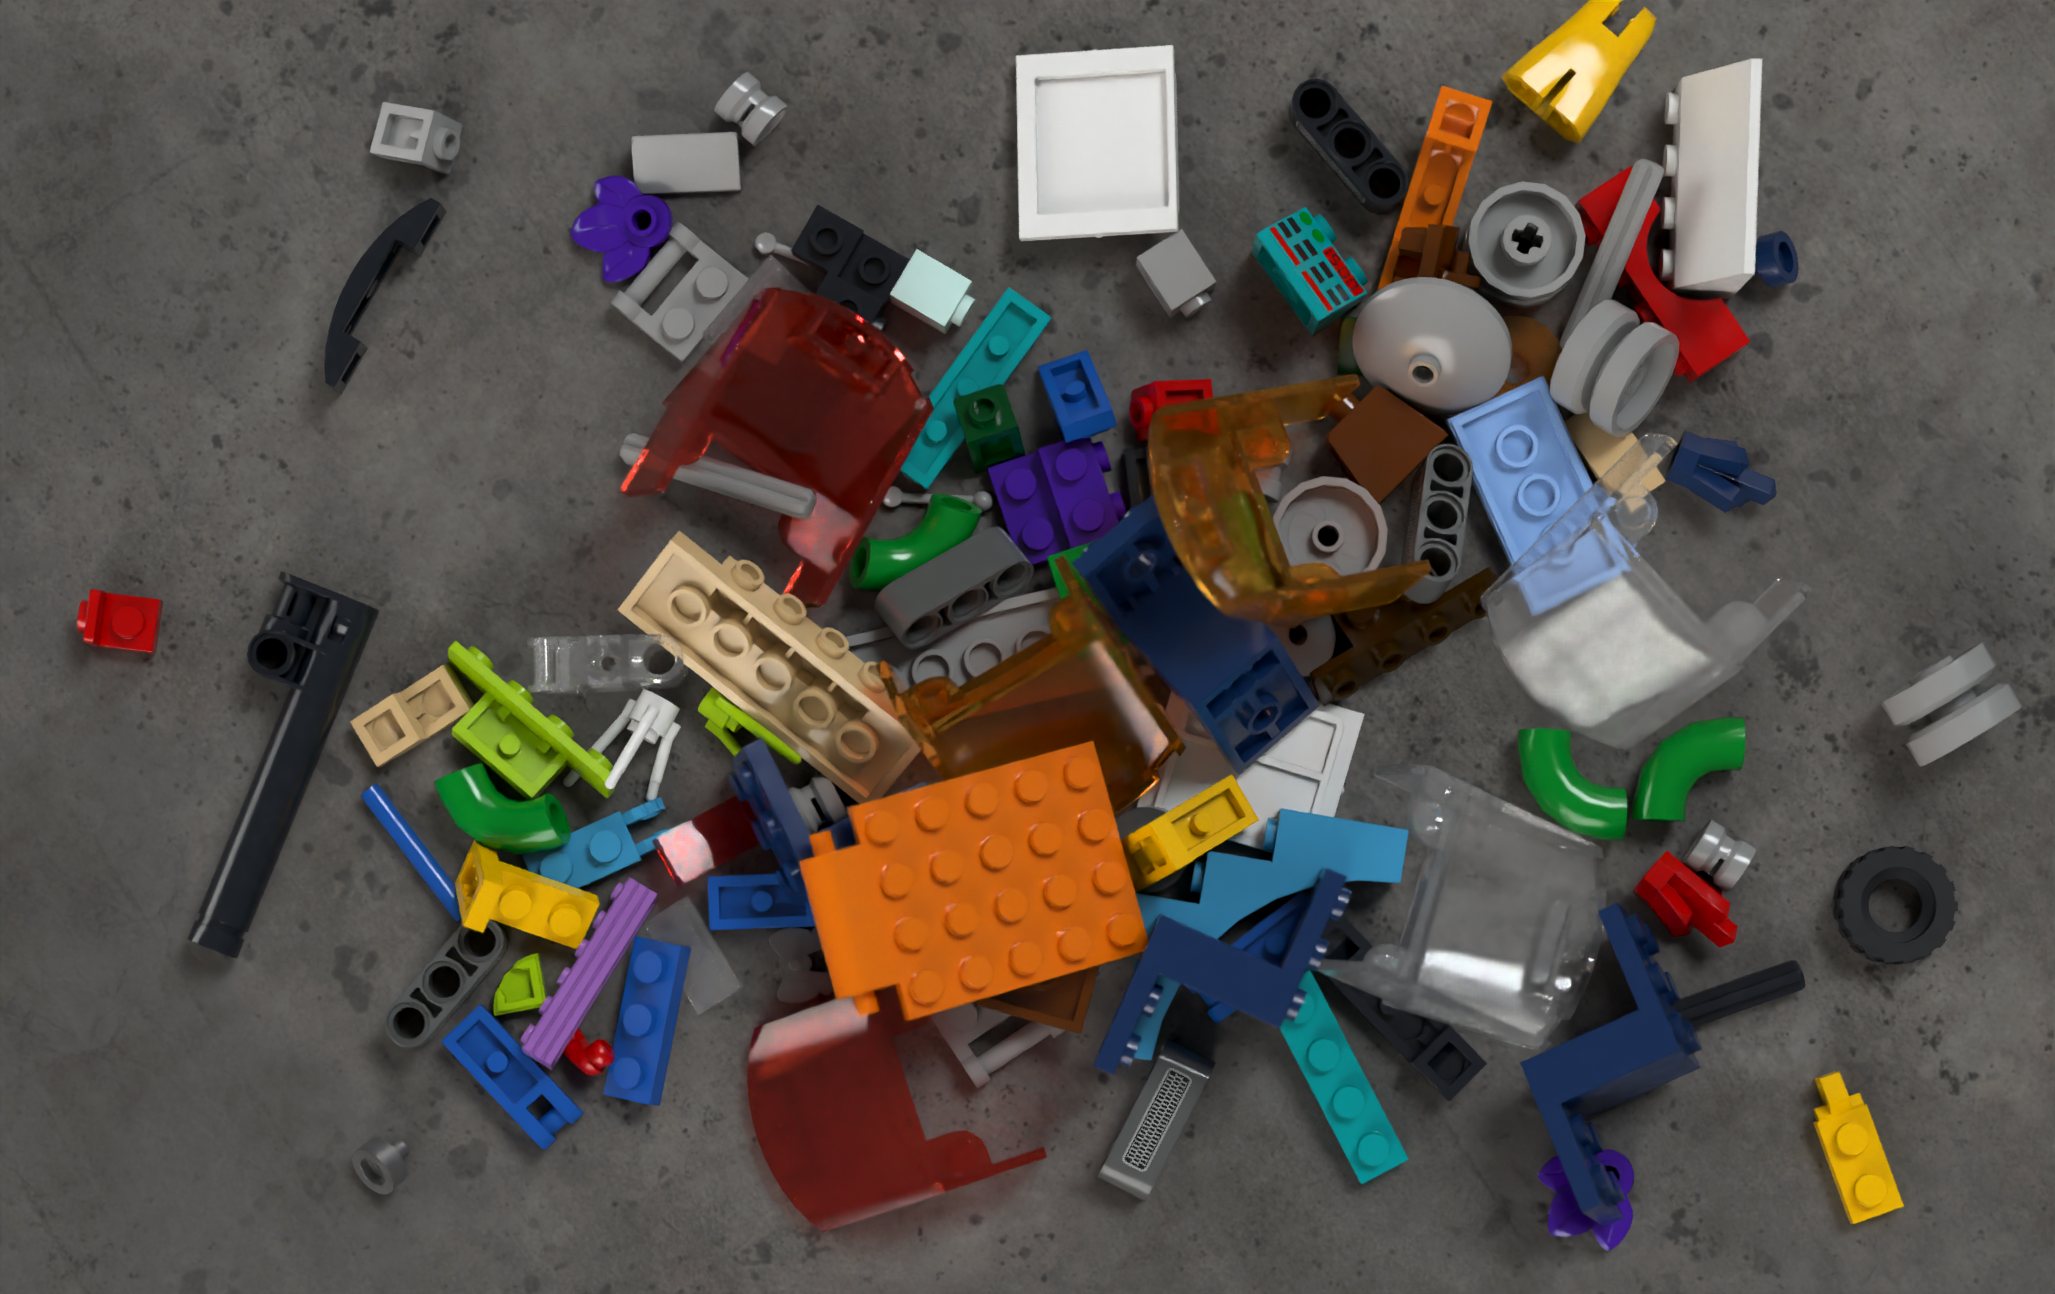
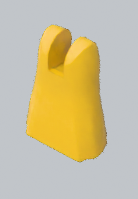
M1588 0L1562 26L1511 66L1503 74V81L1511 93L1563 138L1580 143L1654 31L1657 18L1646 7L1625 25V29L1617 37L1603 24L1610 16L1613 17L1624 0Z

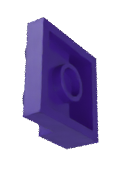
M1090 437L1079 438L1067 443L1063 440L1039 448L1037 452L987 468L1009 536L1033 566L1048 562L1047 556L1102 538L1120 523L1127 513L1120 492L1116 491L1109 494L1103 473L1112 471L1102 440L1092 443Z

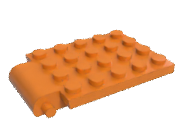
M1093 741L848 807L847 811L857 845L836 851L830 830L809 835L814 857L799 861L836 999L853 996L858 1017L880 1011L874 990L893 984L896 985L905 1020H912L1144 952L1149 942Z

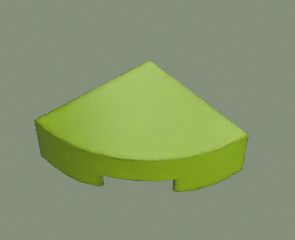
M539 953L529 955L517 961L503 976L494 996V1016L541 1007L547 998Z

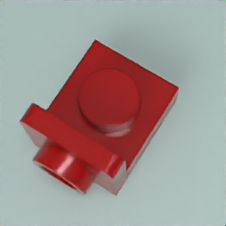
M1211 379L1154 381L1131 392L1132 400L1129 405V417L1131 424L1135 427L1136 440L1138 442H1148L1159 437L1208 435L1217 431Z
M90 589L89 600H82L79 606L77 617L78 632H84L83 642L92 646L156 654L163 601Z

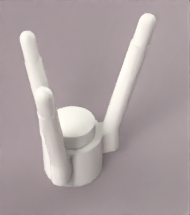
M646 689L642 690L637 701L629 698L619 717L591 747L602 753L630 722L627 730L633 734L605 781L607 789L615 787L642 741L645 740L655 745L660 736L661 741L646 793V800L648 802L656 799L672 743L681 728L680 725L673 722L680 710L677 706ZM571 770L564 778L563 783L566 787H571L580 776L574 770Z

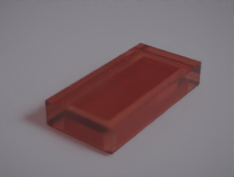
M737 796L669 830L652 841L677 888L760 845L752 828V821L757 818L748 800L740 802Z

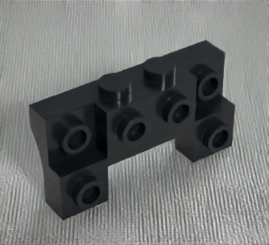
M820 205L816 206L791 251L793 256L825 273L826 276L779 358L774 363L738 342L712 387L713 393L759 418L805 447L811 441L839 390L848 394L857 380L862 366L855 362L865 345L874 348L885 331L888 320L883 318L882 315L891 301L890 293L910 261L907 257L864 234V230Z

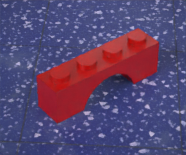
M1629 166L1579 199L1574 207L1581 217L1586 235L1585 243L1590 246L1595 243L1598 248L1600 247L1633 168L1632 166ZM1653 198L1616 288L1621 289L1625 287L1636 303L1631 309L1637 313L1640 325L1644 322H1654L1677 336L1680 342L1679 354L1673 373L1677 377L1684 374L1689 383H1692L1742 350L1751 341L1721 297L1709 300L1683 298L1669 291L1656 278L1647 258V236L1649 229L1661 210Z

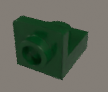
M997 384L954 400V407L976 474L987 471L989 467L1026 455L1015 415L1002 384Z

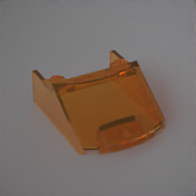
M1357 374L1161 406L1152 415L1148 438V462L1152 489L1161 520L1174 549L1189 574L1207 597L1225 615L1295 628L1307 619L1391 603L1432 571L1429 561L1423 560L1340 576L1331 566L1324 563L1312 562L1290 566L1255 472L1275 468L1289 455L1290 442L1285 429L1286 425L1324 418L1360 386Z
M1064 555L1054 561L1070 594L1053 605L1048 613L1047 623L1051 633L970 681L958 686L951 678L937 676L925 679L907 689L886 660L875 665L898 720L945 781L1093 741L1113 814L1115 815L1141 797L1161 779L1157 770L1174 751L1180 757L1186 749L1179 732L1115 626L1101 606L1098 605Z

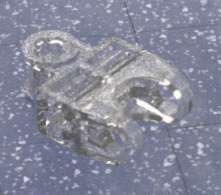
M663 634L538 637L527 639V648L533 649L534 684L528 685L529 694L556 695L581 693L582 691L596 693L642 691L643 689L648 691L669 690L679 686L686 679L689 672V667L684 664V653L680 645L673 638ZM660 644L668 645L675 654L674 666L665 674H652L649 667L652 656L660 650H667ZM554 649L556 665V682H554ZM607 657H612L616 662V665L611 666L610 671H605L601 666V663L607 661Z

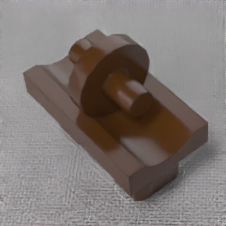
M1428 224V227L1403 228L1399 243V255L1421 259L1418 277L1439 278L1463 286L1480 287L1481 276L1467 273L1470 253L1456 250L1460 227L1446 224ZM1395 276L1392 283L1403 279H1408V277Z

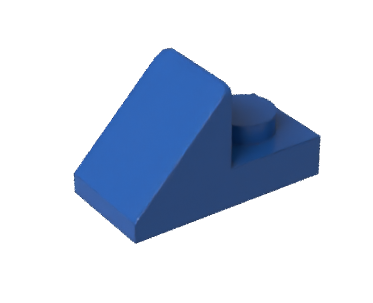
M1088 350L1037 366L1062 441L1065 440L1067 443L1079 438L1092 437L1117 426L1113 409Z

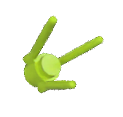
M714 687L703 698L698 707V712L708 719L705 728L716 735L734 757L742 747L727 728L735 733L743 726L759 739L763 738L765 744L784 756L795 765L801 763V756L751 718Z

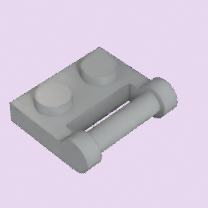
M677 221L669 233V240L625 292L619 290L609 303L682 364H685L750 286L751 282L702 242L687 227ZM687 251L698 261L651 316L640 306Z
M978 1000L929 1014L978 1089L991 1081L990 1074L1050 1034L1055 1038L1066 1031L1031 1021L976 1057L968 1044L1011 1015L977 1006Z

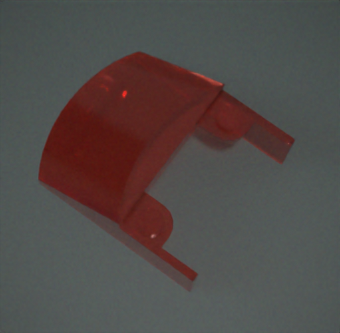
M781 287L763 288L759 290L661 403L667 409L623 483L620 492L628 498L662 494L667 489L679 466H687L697 462L705 453L711 440L755 472L811 489L813 495L816 496V504L810 517L801 520L781 514L778 523L779 536L782 543L789 551L801 559L782 594H791L797 597L806 608L822 607L827 602L934 408L929 397L923 398L922 393L911 376L914 369L906 358L868 321L848 308L820 295L810 292L804 294L781 289Z
M895 984L874 990L880 1011L858 1017L854 999L851 996L838 1000L833 999L754 1027L748 1056L747 1085L750 1111L756 1136L764 1158L785 1195L800 1213L822 1232L934 1197L1047 1157L1044 1145L991 1162L988 1150L982 1139L974 1133L964 1130L953 1131L929 1140L926 1139L892 1037L923 1026L934 1013L912 1020H905Z

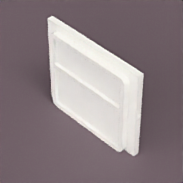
M1174 46L1093 49L1091 51L1016 56L1020 241L1084 237L1101 238L1103 236L1179 232L1177 87Z
M1171 690L1160 730L1155 735L1156 744L1137 807L1155 806L1170 811L1233 774L1259 821L1227 840L1272 853L1273 851L1263 849L1267 819H1278L1279 809L1330 817L1335 816L1340 796L1344 793L1343 785L1364 714L1333 704H1328L1324 707L1317 700L1320 705L1238 775L1226 762L1197 717Z

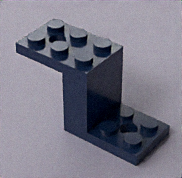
M1156 492L1143 503L1133 506L1120 523L1102 538L1092 541L1084 549L1082 555L1072 563L1118 633L1197 717L1226 762L1238 775L1320 706L1279 638L1198 554L1169 506Z
M763 738L744 746L732 759L730 765L733 771L728 773V779L739 801L744 802L748 800L757 818L752 821V828L760 845L765 851L772 848L781 866L775 870L783 892L789 899L796 897L800 907L810 903L799 861L814 857L809 839L810 833ZM925 780L900 793L929 786V784ZM846 818L820 831L830 830L836 851L857 845L850 818Z
M1322 868L1279 966L1159 914L1148 939V945L1138 961L1094 1060V1067L1114 1075L1118 1064L1129 1068L1142 1039L1141 1036L1133 1033L1141 1014L1149 1018L1152 1017L1164 990L1163 986L1155 983L1159 974L1275 1027L1280 1028L1284 1018L1294 1022L1307 994L1305 990L1298 988L1307 968L1315 972L1317 971L1329 945V941L1320 938L1328 919L1339 921L1352 891L1343 888L1347 877L1331 869Z
M1618 903L1597 912L1639 1010L1520 1062L1581 1212L1604 1227L1624 1218L1618 1203L1625 1201V1196L1612 1170L1606 1172L1597 1154L1604 1151V1146L1592 1121L1586 1123L1584 1119L1701 1068L1695 1052L1702 1050L1701 1043L1689 1020L1684 1021L1681 1013L1676 1011L1674 1007L1675 1003L1681 1001V997L1668 971L1663 972L1660 964L1655 962L1653 955L1660 953V948L1648 923L1643 924L1637 913L1630 915Z

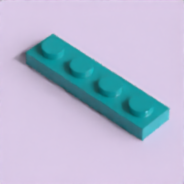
M1008 287L886 454L884 460L928 491L965 440L954 407V400L997 384L1004 386L1050 324L1052 317Z
M1307 968L1298 987L1307 992L1300 1011L1294 1022L1284 1018L1279 1029L1357 1179L1362 1185L1409 1159L1310 969Z

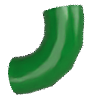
M940 493L931 495L927 510L920 523L908 534L895 539H875L866 536L859 539L850 562L849 576L852 587L869 592H881L891 582L969 539L977 528L982 513L981 509L967 500L952 495Z
M1721 717L1691 722L1661 740L1640 769L1632 804V820L1685 822L1689 791L1698 779L1715 771H1741L1744 763L1746 743L1744 718Z
M1549 728L1518 730V752L1523 780L1542 811L1571 832L1603 840L1622 841L1627 823L1625 788L1593 784L1579 773L1572 759L1571 731Z
M484 763L463 768L433 782L439 798L457 827L485 847L524 855L555 849L567 844L571 839L570 825L565 811L552 794L547 793L538 798L521 802L508 799L497 791L489 778Z

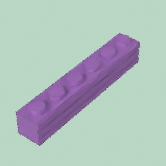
M630 877L625 884L619 882L610 896V900L613 901L607 913L603 910L599 913L592 925V928L596 931L589 941L585 938L582 940L574 954L578 958L572 969L566 967L556 983L560 986L554 998L549 995L547 996L538 1012L542 1017L536 1026L532 1024L528 1026L520 1040L524 1043L522 1047L524 1054L551 1070L556 1065L658 901L657 893Z

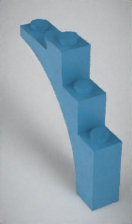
M1281 808L1279 809L1278 819L1268 818L1266 823L1263 849L1273 851L1271 861L1207 851L1206 861L1195 860L1190 892L1200 893L1199 904L1136 893L1147 937L1149 939L1159 914H1162L1218 939L1237 921L1273 900L1313 887L1322 868H1328L1346 876L1345 882L1358 880L1400 883L1409 830ZM1135 959L1133 973L1138 964L1139 959ZM1160 974L1158 975L1155 983L1163 986L1164 990L1152 1017L1149 1018L1141 1014L1133 1033L1142 1038L1134 1058L1152 1060L1162 1020L1180 983Z

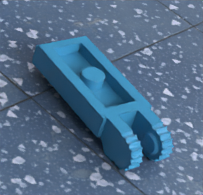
M660 797L623 814L618 811L572 832L571 839L567 844L551 850L524 854L522 857L530 872L581 889L643 861L642 856L678 840L679 837L675 828L660 830L638 844L634 842L628 826L659 815L660 811L665 809Z

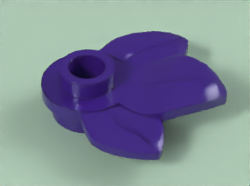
M609 176L595 181V194L599 204L579 214L570 230V236L584 248L595 252H603L602 269L604 280L606 282H620L644 270L648 264L652 247L660 245L669 236L673 225V217L669 206L662 199L653 195H643L637 185L628 178ZM648 211L652 219L651 224L646 230H641L638 226V218L643 212Z
M1604 1149L1603 1152L1597 1154L1604 1167L1611 1166L1615 1169L1617 1179L1625 1196V1201L1618 1203L1624 1218L1604 1227L1581 1212L1559 1156L1552 1157L1537 1174V1177L1544 1185L1556 1191L1548 1211V1232L1550 1235L1574 1236L1592 1229L1593 1235L1603 1249L1610 1251L1625 1238L1633 1220V1210L1627 1197L1634 1182V1171L1630 1161L1620 1152L1611 1149Z

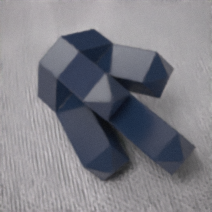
M1684 430L1665 475L1666 480L1686 487L1724 513L1737 506L1741 507L1750 500L1765 505L1777 494L1775 479L1747 468L1749 466V459L1746 449L1738 447L1737 441L1705 438L1688 430Z

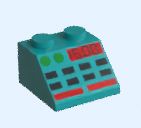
M1304 207L1257 233L1251 253L1308 333L1313 337L1364 301L1367 292L1363 286L1368 283V280L1352 257L1343 260L1332 243L1337 240V237L1326 219L1321 214L1313 217L1308 209Z

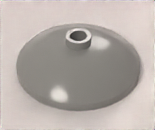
M1415 277L1396 281L1381 288L1362 307L1353 331L1352 341L1355 359L1367 381L1373 387L1377 385L1382 386L1413 409L1424 414H1459L1489 401L1503 386L1512 362L1511 337L1504 320L1497 310L1473 290L1445 279Z

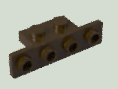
M1421 565L1426 573L1434 576L1426 565ZM1492 567L1485 568L1444 592L1436 601L1426 604L1415 602L1403 593L1399 585L1400 568L1328 609L1334 624L1351 648L1309 673V678L1321 704L1325 707L1337 700H1343L1352 696L1359 687L1383 673L1396 670L1406 659L1421 650L1443 642L1450 633L1470 621L1490 614L1496 606L1505 600L1498 575Z

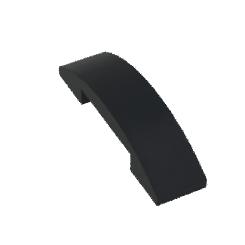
M433 198L413 207L383 231L361 257L339 296L327 335L324 374L325 383L341 395L368 350L361 341L351 335L401 248L421 258L446 214L442 204Z
M1343 915L1339 921L1328 919L1320 938L1329 941V945L1318 970L1447 1101H1450L1487 1063L1398 975Z

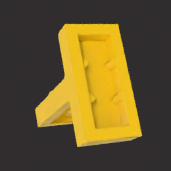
M1233 774L1121 839L1135 893L1194 861L1195 858L1259 821Z
M475 839L455 881L456 894L464 927L483 933L489 919L574 949H577L584 939L600 905L598 895L499 861L496 849L485 847Z

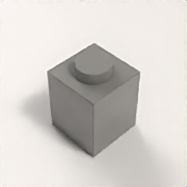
M1182 229L1137 257V269L1169 318L1179 312H1182L1185 318L1190 317L1212 302L1209 293L1214 291L1216 280Z

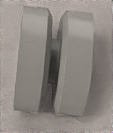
M1522 181L1500 187L1482 201L1464 232L1462 251L1470 253L1467 273L1481 276L1480 287L1476 289L1482 296L1500 306L1525 309L1546 303L1565 288L1583 259L1586 235L1579 212L1565 195L1546 184ZM1519 239L1525 240L1529 243L1531 249L1527 254H1522L1516 250L1519 243L1514 241Z
M1604 300L1587 313L1568 338L1552 374L1550 395L1554 402L1575 414H1585L1590 411L1589 417L1595 426L1614 437H1625L1642 423L1662 396L1673 374L1678 359L1680 342L1674 333L1654 322H1644L1640 325L1637 313L1615 300Z
M1322 476L1300 483L1282 498L1268 525L1267 542L1279 578L1287 588L1295 592L1306 593L1308 596H1313L1316 599L1333 600L1352 594L1372 577L1386 553L1388 528L1381 506L1367 489L1346 478ZM1324 528L1326 534L1333 530L1338 535V539L1333 546L1327 547L1319 542V530Z
M1984 642L1970 647L1953 658L1951 655H1948L1909 678L1907 680L1909 684L1880 702L1894 726H1906L1925 715H1928L1931 721L1914 731L1906 742V746L1919 767L1967 743L2022 707L2021 702L2009 683L1999 682L1977 694L1974 693L1972 687L1991 676L1997 666Z

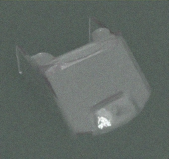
M1655 433L1644 434L1480 596L1482 608L1486 610L1494 636L1492 639L1496 649L1516 681L1528 695L1550 715L1572 730L1593 740L1625 750L1631 749L1744 669L1741 662L1812 593V589L1805 582L1780 577L1753 604L1738 600L1726 602L1717 608L1704 622L1691 611L1634 549L1651 531L1658 515L1656 500L1640 481L1677 445L1670 435Z
M1377 765L1376 777L1412 793L1406 816L1408 830L1416 841L1427 846L1399 946L1385 943L1375 945L1366 953L1363 962L1322 959L1317 970L1383 999L1382 1004L1523 1048L1545 1051L1552 1043L1547 1041V1039L1560 1021H1569L1584 995L1597 959L1603 931V923L1597 911L1604 909L1606 906V890H1598L1596 860H1604L1602 847L1433 766Z

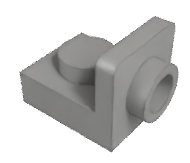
M383 102L370 153L384 159L424 165L436 172L449 174L453 160L459 151L462 125L435 110Z

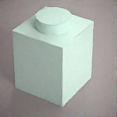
M916 249L890 293L891 303L944 334L947 333L952 323L959 327L963 324L976 299L969 296L972 291L971 280Z

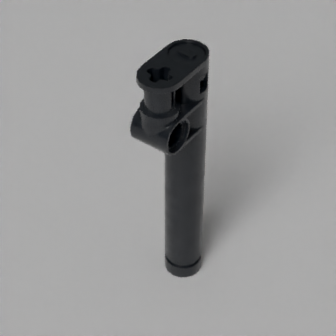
M282 571L278 577L284 584L273 613L266 614L259 633L249 643L247 656L249 664L254 671L272 681L290 687V690L199 909V919L194 921L187 938L194 943L233 958H238L245 941L243 939L244 933L249 931L379 614V610ZM272 642H284L288 651L286 662L278 669H267L262 659L264 649Z

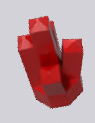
M1668 851L1656 861L1633 889V893L1652 909L1673 937L1689 935L1694 926L1719 948L1732 944L1736 939L1738 926L1727 918L1729 916L1730 902L1722 896V890L1697 876Z

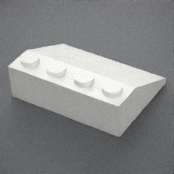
M1751 58L1682 77L1675 87V93L1668 92L1666 95L1665 124H1673V145H1665L1663 154V176L1671 177V197H1663L1661 228L1670 229L1669 250L1662 249L1660 253L1659 280L1668 281L1667 289L1678 296L1731 299L1755 274L1762 59Z

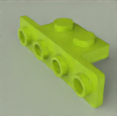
M457 641L452 643L448 648V663L484 694L452 728V736L527 800L538 798L567 766L605 798H608L615 791V787L607 789L605 786V781L613 769V765L605 756L595 749L591 748L586 752L572 740L574 733L565 722L553 714L546 718L532 706L534 699L524 687L514 680L505 683L492 672L494 669L493 663L479 649L474 646L465 649Z

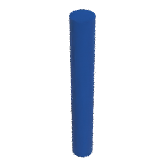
M378 783L372 785L360 795L454 920L457 923L462 921L455 884Z

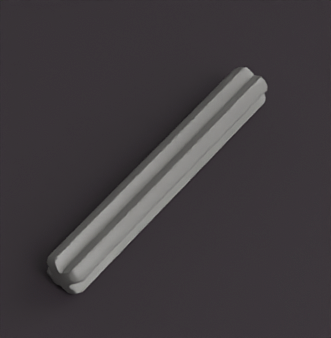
M1640 159L1634 163L1559 342L1562 350L1572 332L1587 313L1602 301L1611 300L1663 177L1664 169L1657 163L1647 159Z
M635 433L626 436L624 444L620 449V456L626 464L801 520L810 517L816 504V496L813 495L811 489Z

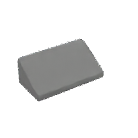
M737 132L631 137L634 183L643 195L741 191L740 150Z

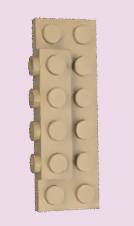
M680 531L669 541L618 609L621 614L755 721L782 740L788 747L798 753L805 761L859 804L881 799L933 735L932 732L892 701L898 689L890 684L891 676L882 665L873 661L866 663L861 661L848 650L849 643L841 632L829 627L821 629L806 617V607L797 597L791 594L779 595L766 585L763 572L753 562L748 560L736 561L729 555L720 564Z

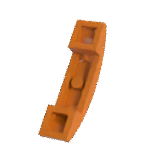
M1441 85L1377 290L1391 284L1395 276L1418 277L1421 259L1399 255V243L1404 227H1428V224L1453 225L1493 101Z

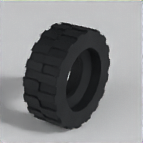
M1907 846L1883 847L1857 857L1850 863V868L1843 871L1838 879L1840 880L1839 887L1834 890L1835 909H1833L1834 920L1837 919L1840 927L1838 931L1842 938H1846L1851 944L1849 947L1856 953H1862L1867 956L1866 959L1873 962L1893 965L1906 964L1932 955L1931 952L1934 949L1940 948L1947 941L1945 937L1949 931L1953 930L1956 922L1953 921L1954 914L1958 911V901H1955L1954 897L1956 889L1953 881H1949L1945 874L1947 871L1942 864H1936L1932 860L1933 857L1926 852L1920 853L1915 851V848ZM1888 879H1901L1908 882L1916 889L1921 900V912L1917 921L1910 928L1901 932H1890L1882 929L1874 922L1869 911V899L1872 891L1878 884Z

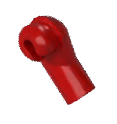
M580 1028L577 1029L563 1052L573 1064L589 1076L602 1074L604 1067L610 1066L615 1058L613 1049L604 1039H597L590 1045Z

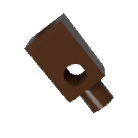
M1337 380L1316 402L1337 423L1322 442L1347 479L1367 489L1379 505L1425 460L1429 452L1440 445L1448 436L1441 427L1380 385L1375 386L1359 401Z

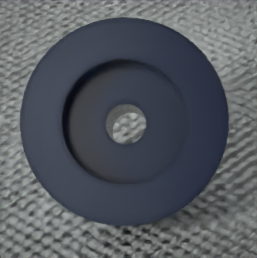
M1783 231L1763 235L1756 240L1755 274L1753 276L1760 275L1763 282L1771 288L1793 283L1798 276L1797 253L1792 240Z

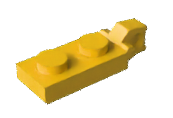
M1839 1071L1815 1078L1814 1080L1824 1105L1813 1109L1816 1118L1813 1124L1850 1224H1856L1904 1207L1868 1106L1864 1104L1860 1093L1849 1096Z

